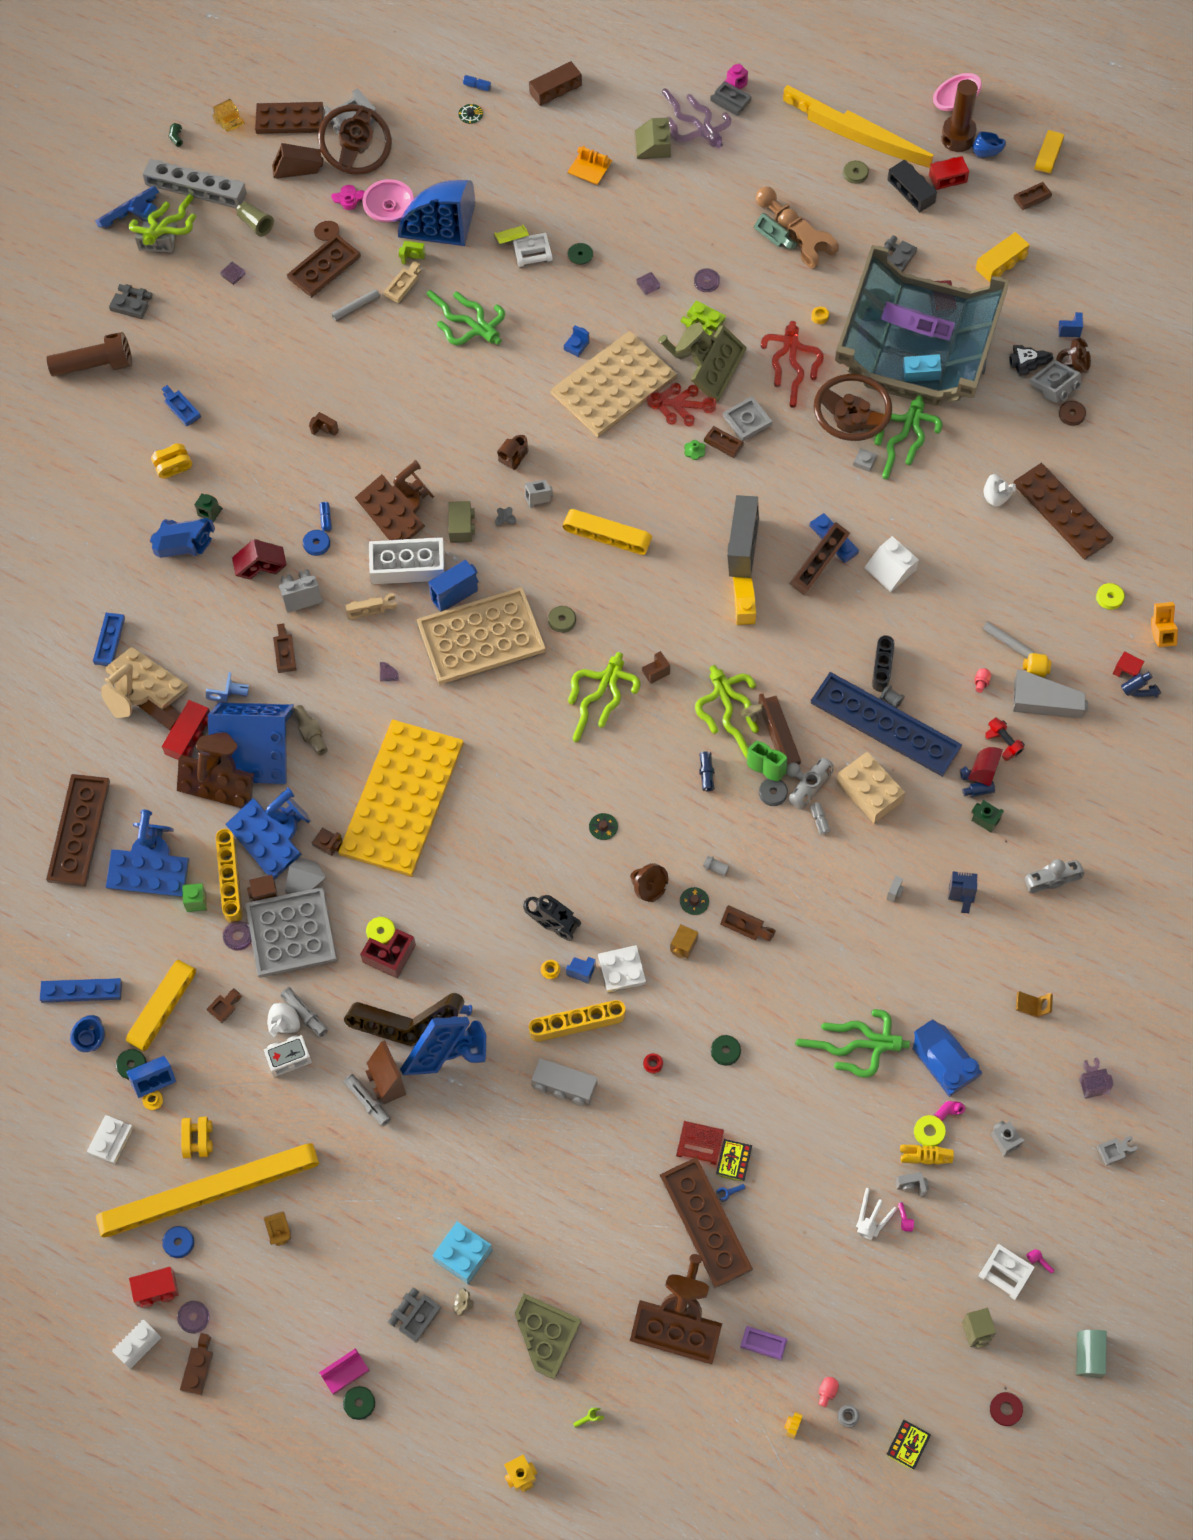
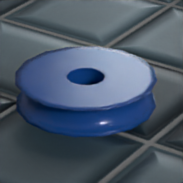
M312 530L304 536L303 547L308 554L320 556L328 551L330 538L322 530Z
M176 1226L164 1234L162 1246L170 1257L183 1258L192 1251L194 1237L187 1228ZM181 1239L182 1243L178 1246L175 1245V1241Z

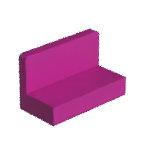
M355 1348L319 1373L334 1395L369 1372V1369Z

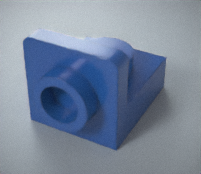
M575 325L573 327V334L564 344V350L579 357L590 343L589 332L585 328Z

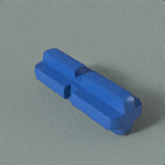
M465 75L463 78L464 85L474 88L476 86L477 89L489 91L491 88L490 81L477 80L476 77Z
M321 502L319 506L322 531H331L329 503Z

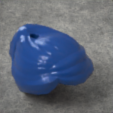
M980 131L972 148L977 157L996 156L1005 148L1006 140L999 138L995 133Z
M95 1015L81 1018L73 1026L70 1033L71 1044L81 1052L97 1050L105 1038L102 1020Z

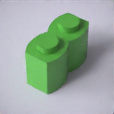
M755 741L748 748L747 765L752 770L763 773L768 779L779 781L786 774L787 757L782 752L771 749L767 744Z

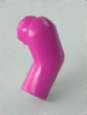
M947 1101L934 1116L943 1121L948 1114H963L965 1112V1105L958 1101Z

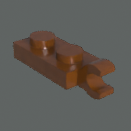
M284 623L277 624L278 636L273 637L278 673L296 671L292 634L287 635Z
M730 905L726 907L720 925L755 941L758 936L771 941L776 932L773 928L763 927V920Z
M200 1333L198 1348L191 1347L180 1387L182 1392L202 1396L213 1352L207 1351L211 1341V1337L208 1334Z

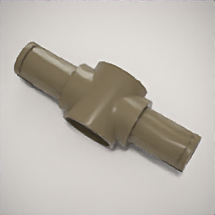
M302 705L296 706L293 712L299 721L298 729L304 741L312 744L318 755L325 754L328 749L322 740L323 733L317 720L309 717Z

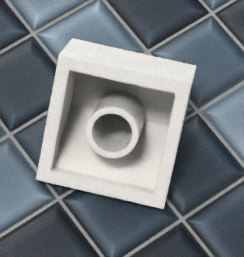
M892 536L877 549L864 569L891 593L917 570L919 559Z

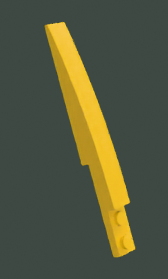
M789 85L784 88L783 101L808 113L807 120L874 150L930 168L934 154L849 110L843 114Z

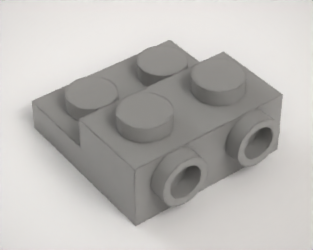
M1054 360L1030 379V385L1042 390L1044 397L1058 403L1061 400L1065 401L1073 390L1078 391L1082 385L1081 373Z

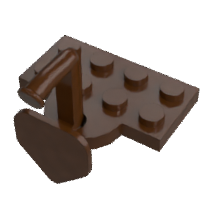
M414 460L412 464L395 477L393 481L394 486L381 474L355 497L389 540L411 539L425 527L415 513L419 510L423 498L428 494L432 498L435 496L416 475L415 471L421 469L417 460ZM411 474L416 479L413 483L405 481Z
M228 733L201 736L196 742V748L200 750L198 752V759L184 755L180 756L177 776L178 792L243 808L252 800L254 774L236 769L231 755L237 750V744Z
M692 1254L689 1257L690 1264L686 1277L676 1274L667 1277L665 1286L672 1294H669L663 1300L661 1306L642 1300L639 1301L630 1341L712 1365L723 1323L702 1318V1308L696 1299L706 1298L709 1286L702 1281L696 1280L699 1263H701L702 1258L698 1254Z

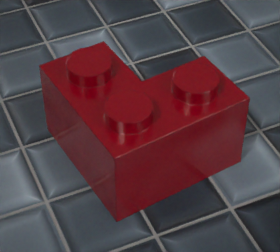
M258 539L250 541L232 557L235 576L249 580L260 571L276 575L287 566L282 546Z
M399 929L395 930L388 945L369 937L360 953L362 962L398 979L416 946L415 938Z

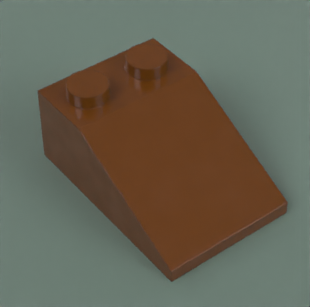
M384 1040L367 1061L369 1070L365 1072L369 1081H374L376 1085L373 1091L377 1100L382 1099L383 1104H387L405 1096L406 1092L401 1075Z

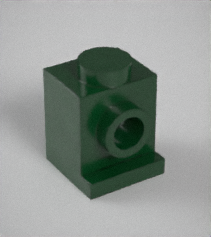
M201 493L194 504L197 515L202 518H208L213 523L223 509L219 506L217 499L208 494Z
M983 800L981 804L976 803L972 809L973 817L971 821L992 833L1001 820L1004 810H999Z

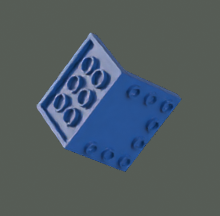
M219 702L208 714V735L225 732L231 736L237 744V750L231 755L236 769L254 774L253 783H287L286 722L293 714L294 704Z

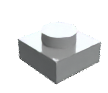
M860 448L853 466L870 472L877 454Z
M895 876L886 900L894 903L896 896L900 898L904 886H901L903 878Z

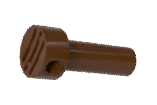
M964 79L958 83L952 116L948 117L943 125L941 141L945 148L950 151L964 152L969 150L975 140L977 128L972 120L978 86L973 80Z
M123 332L105 335L104 343L47 356V366L52 377L110 364L113 370L132 366L131 350Z

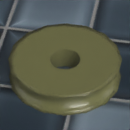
M850 161L844 166L843 176L848 182L859 184L867 179L869 169L861 161Z
M558 606L549 613L548 622L553 630L564 633L570 631L575 626L576 615L571 608ZM564 617L565 620L560 621L559 618Z

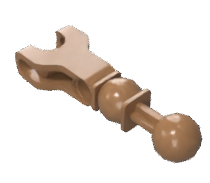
M764 186L757 191L755 196L757 204L762 208H770L775 213V221L790 232V238L798 243L797 245L801 248V260L808 267L813 269L818 266L819 256L816 252L824 251L829 255H834L839 251V244L830 233L816 231L807 221L799 217L796 211L789 209V204L782 206L777 201L774 189Z

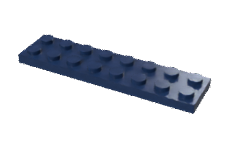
M829 672L810 702L821 710L942 777L962 747V744L832 672Z

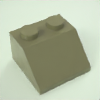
M669 117L652 118L635 130L637 159L671 157Z

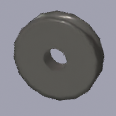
M766 779L759 787L760 799L769 806H778L787 798L788 788L782 780L773 781ZM776 790L777 793L771 794L770 791Z

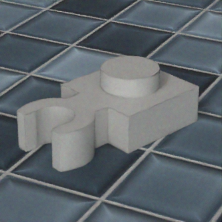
M1132 1136L1126 1137L1122 1143H1119L1116 1138L1097 1146L1105 1166L1125 1159V1153L1132 1154L1138 1149L1137 1146L1133 1148L1127 1146V1142L1132 1141Z

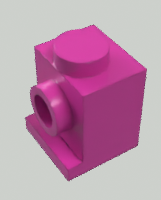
M740 63L735 64L727 71L725 82L738 89H742L747 86L748 71Z

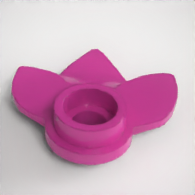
M345 185L341 188V192L332 193L331 197L334 203L341 204L345 210H353L356 208L357 202L363 199L365 191H356L353 185Z

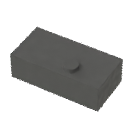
M736 495L730 541L728 543L729 577L751 578L759 525L758 496Z

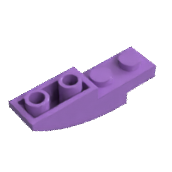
M887 301L881 317L882 320L902 328L948 341L955 322L927 315L918 310Z

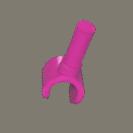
M903 1202L898 1203L902 1218L901 1229L912 1232L914 1219H907Z
M1034 1249L1026 1254L1032 1264L1038 1261L1051 1274L1054 1272V1269L1043 1259L1042 1253L1039 1250Z

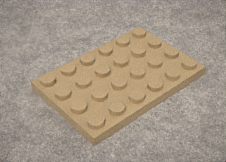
M628 331L551 389V394L598 438L675 380L677 374L631 331Z
M522 587L416 619L439 685L546 652Z

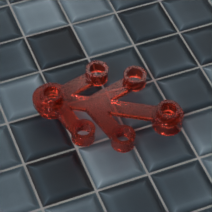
M673 383L662 393L652 392L647 398L648 406L653 409H659L666 417V422L670 425L677 422V415L670 412L666 406H672L684 419V424L688 427L694 425L695 418L684 408L703 409L705 413H712L716 409V401L712 397H706L702 402L685 400L690 396L695 397L698 395L699 388L696 385H690L687 390L680 394L681 385ZM672 394L678 395L673 399L668 398Z

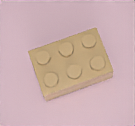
M868 751L838 772L836 783L873 824L903 803L904 790Z

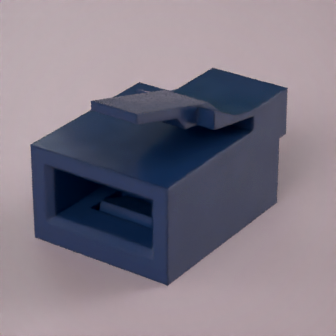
M953 871L949 883L948 900L963 902L961 913L969 914L971 903L975 901L978 874L972 873L971 875L969 873L968 876V873L964 872L963 875V872L962 874L959 872L958 875V872Z

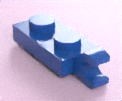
M168 385L162 388L163 395L166 398V405L186 427L201 417L196 408L179 390L174 393Z

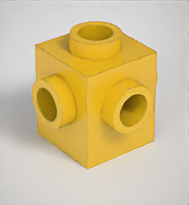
M524 1454L504 1464L508 1473L504 1477L510 1488L514 1487L516 1492L519 1490L525 1492L534 1487L532 1483L536 1482L534 1476L538 1473L533 1463L527 1462ZM524 1473V1476L518 1477V1474Z

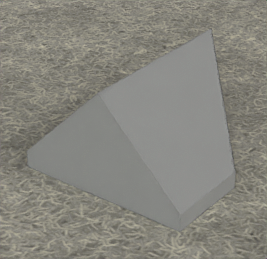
M302 857L296 859L289 866L285 892L291 894L310 890L324 880L326 877L318 863Z

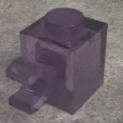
M1098 1058L1094 1059V1067H1091L1087 1060L1083 1063L1087 1073H1082L1079 1081L1085 1099L1109 1094L1113 1086L1112 1076L1108 1075L1107 1069L1098 1070L1100 1066Z

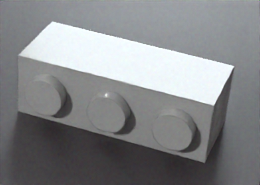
M541 1058L531 1080L535 1090L546 1093V1091L553 1093L559 1099H571L573 1103L584 1106V1104L590 1106L598 1084L597 1077Z

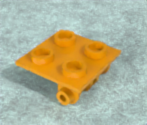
M579 146L577 150L579 155L567 173L598 185L613 160L608 158V155L600 154L593 149L590 151L585 146Z

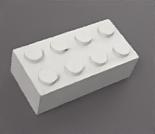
M443 537L369 541V570L372 585L427 582L444 573Z

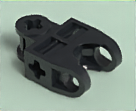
M542 895L539 898L528 897L524 901L523 909L533 920L545 929H552L559 937L567 941L573 940L575 930L581 925V921L573 916L574 912L550 895ZM531 900L536 903L534 911H531L528 906Z

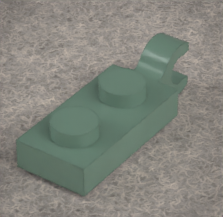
M766 213L760 215L753 227L778 247L784 244L789 249H795L798 244L788 237L790 232Z

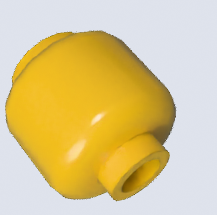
M1031 653L1028 659L1023 660V670L1045 678L1046 675L1050 674L1051 660L1045 654Z

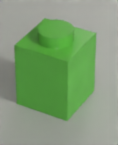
M203 884L182 885L183 904L186 911L207 910L206 891Z

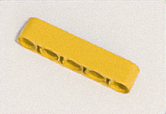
M575 509L569 510L562 526L569 533L640 555L646 554L653 538L646 531Z
M221 829L216 834L221 905L225 919L229 923L235 924L242 919L243 915L236 841L229 829ZM226 838L230 839L228 842H222ZM226 856H232L229 860H223ZM227 874H233L232 877L225 878ZM231 891L235 892L232 896H226ZM232 909L237 910L234 914H228Z
M179 959L174 962L127 1034V1043L142 1051H146L193 980L196 968Z
M613 1000L535 1018L529 1023V1035L533 1041L541 1042L619 1024L625 1019V1005L619 1000ZM614 1009L621 1010V1013L618 1015H614L611 1013V1011ZM598 1013L602 1017L600 1019H593L592 1015ZM575 1018L582 1019V1022L579 1024H575L572 1022V1020ZM559 1022L563 1026L556 1029L553 1027V1024ZM536 1027H541L543 1031L540 1033H535L533 1029Z

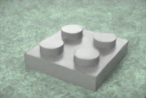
M753 396L723 412V418L742 441L772 426V420Z

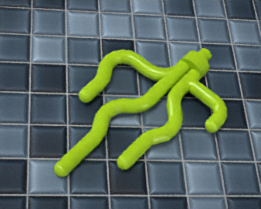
M189 194L179 206V213L166 217L159 225L155 219L165 214L170 207L169 202H164L157 211L152 212L148 216L150 228L137 226L138 221L133 219L129 224V229L132 232L143 234L144 245H153L158 237L163 234L186 235L190 233L193 229V222L196 220L195 214H190L184 228L167 227V225L180 221L185 217V210L193 201L194 196Z
M617 652L615 656H612L606 669L601 672L582 669L575 672L572 676V691L568 699V703L571 705L575 703L579 694L578 681L581 677L602 679L598 690L585 697L581 702V718L572 738L574 742H579L589 716L588 705L603 696L608 683L614 697L602 712L598 722L600 728L605 727L611 711L620 703L621 694L616 685L618 678L633 682L631 692L633 694L639 692L640 679L634 674L621 671L624 665L622 653Z
M712 665L709 668L711 671L709 677L714 685V691L696 702V714L708 724L713 734H717L719 731L713 718L703 711V705L720 696L726 708L722 721L723 726L728 733L735 737L747 759L749 747L740 731L730 723L733 706L729 697L742 702L745 708H748L752 705L751 701L743 694L735 692L731 685L746 681L749 687L754 689L756 683L750 675L744 673L727 679L722 669ZM746 716V721L752 732L758 733L759 727L756 721L752 722L751 718Z

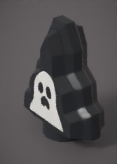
M1013 345V354L1009 356V363L1011 368H1016L1019 376L1028 375L1029 371L1036 370L1039 365H1046L1051 362L1054 357L1051 352L1044 350L1036 351L1032 347H1024L1023 345Z

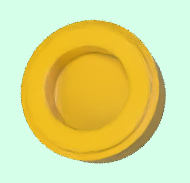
M821 306L814 308L811 316L812 321L816 324H825L829 320L828 309Z

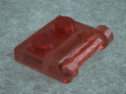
M684 1121L676 1157H697L699 1160L711 1162V1165H717L724 1129ZM685 1144L711 1149L713 1154L685 1148Z

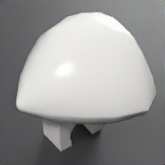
M996 474L990 475L984 486V497L992 506H1001L1016 491L1015 484L1008 485L1002 477Z
M275 1003L270 1008L267 1023L268 1032L273 1037L278 1032L294 1033L299 1031L301 1027L299 1016L292 1006L286 1003Z

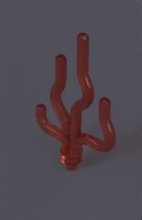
M790 321L789 325L785 327V335L767 334L762 338L760 344L762 349H766L768 341L784 342L783 347L772 357V366L775 370L774 386L777 388L781 386L782 368L779 364V359L790 349L789 361L797 372V377L793 380L789 404L791 408H795L797 405L798 387L804 379V370L796 361L797 349L803 352L814 353L817 356L811 367V380L817 379L818 368L824 360L823 352L818 347L804 345L798 340L799 327L796 326L795 321Z

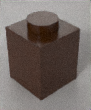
M272 875L249 880L250 887H247L249 899L253 898L254 901L278 896Z

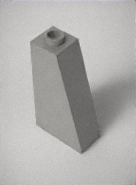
M1017 669L1014 681L1013 712L1082 718L1083 713L1087 712L1088 701L1085 700L1084 692Z

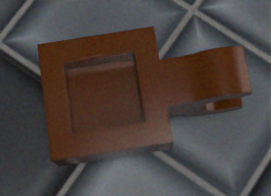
M233 988L225 998L219 995L206 1010L222 1024L236 1010L233 1004L238 1002L242 996Z

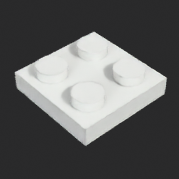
M637 945L598 954L607 993L646 984Z

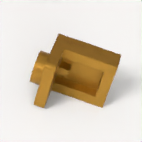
M281 1211L265 1216L264 1221L270 1238V1244L280 1246L288 1243V1239H291V1232L285 1212Z

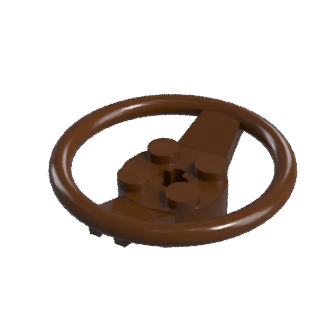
M344 105L332 110L323 119L318 131V144L324 158L333 167L345 173L366 174L372 172L386 161L391 151L392 138L388 125L378 113L363 105ZM345 112H356L352 118L345 119L340 125L339 144L342 148L338 162L327 150L325 144L326 128L329 122L337 115ZM372 117L383 130L385 136L384 151L374 163L365 167H352L358 154L364 153L371 145L373 130L370 126V120Z
M844 374L828 380L820 387L814 399V414L820 426L830 435L847 441H862L878 435L886 428L892 416V401L886 389L876 380L860 374ZM845 381L866 383L875 388L882 396L885 403V414L870 410V403L861 397L852 394H846L844 397H841L831 391L830 388ZM821 403L834 415L837 427L843 432L834 429L826 422L821 412ZM864 428H865V429H872V430H870V431H868V432H865V433H860V434H848V433H853V431H858V430H860V429H861V431H862Z

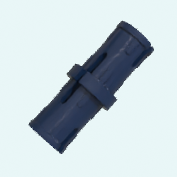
M704 751L699 753L701 763L699 774L702 778V790L705 791L706 789V792L715 789L713 782L715 771L712 767V753Z

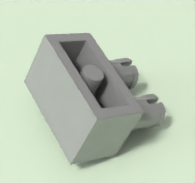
M304 569L305 573L301 570L298 574L300 579L293 581L290 574H287V578H285V575L281 577L282 584L279 587L287 613L323 603L315 575L311 576L308 569Z

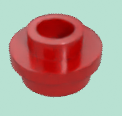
M648 1054L643 1060V1067L648 1073H658L663 1068V1059L658 1054ZM654 1061L657 1063V1065L655 1067L650 1066V1062Z

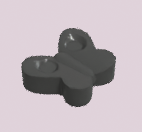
M512 507L497 509L496 525H501L505 521L511 524L516 523V518L512 514Z

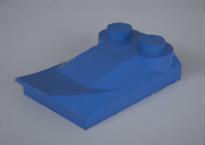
M932 1019L914 1032L913 1051L949 1097L982 1075L978 1062L968 1055L945 1025Z

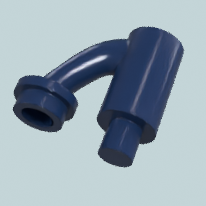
M1149 671L1145 674L1140 673L1121 685L1127 696H1154L1157 698L1161 694L1156 684L1150 685L1147 690H1139L1148 684V680L1153 678Z
M967 766L960 769V776L962 780L969 781L970 779L968 778L971 770H968ZM993 781L991 786L979 782L969 784V788L962 789L963 796L971 795L972 798L995 793V785Z

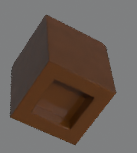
M660 651L654 654V662L642 667V672L650 684L670 674V664Z

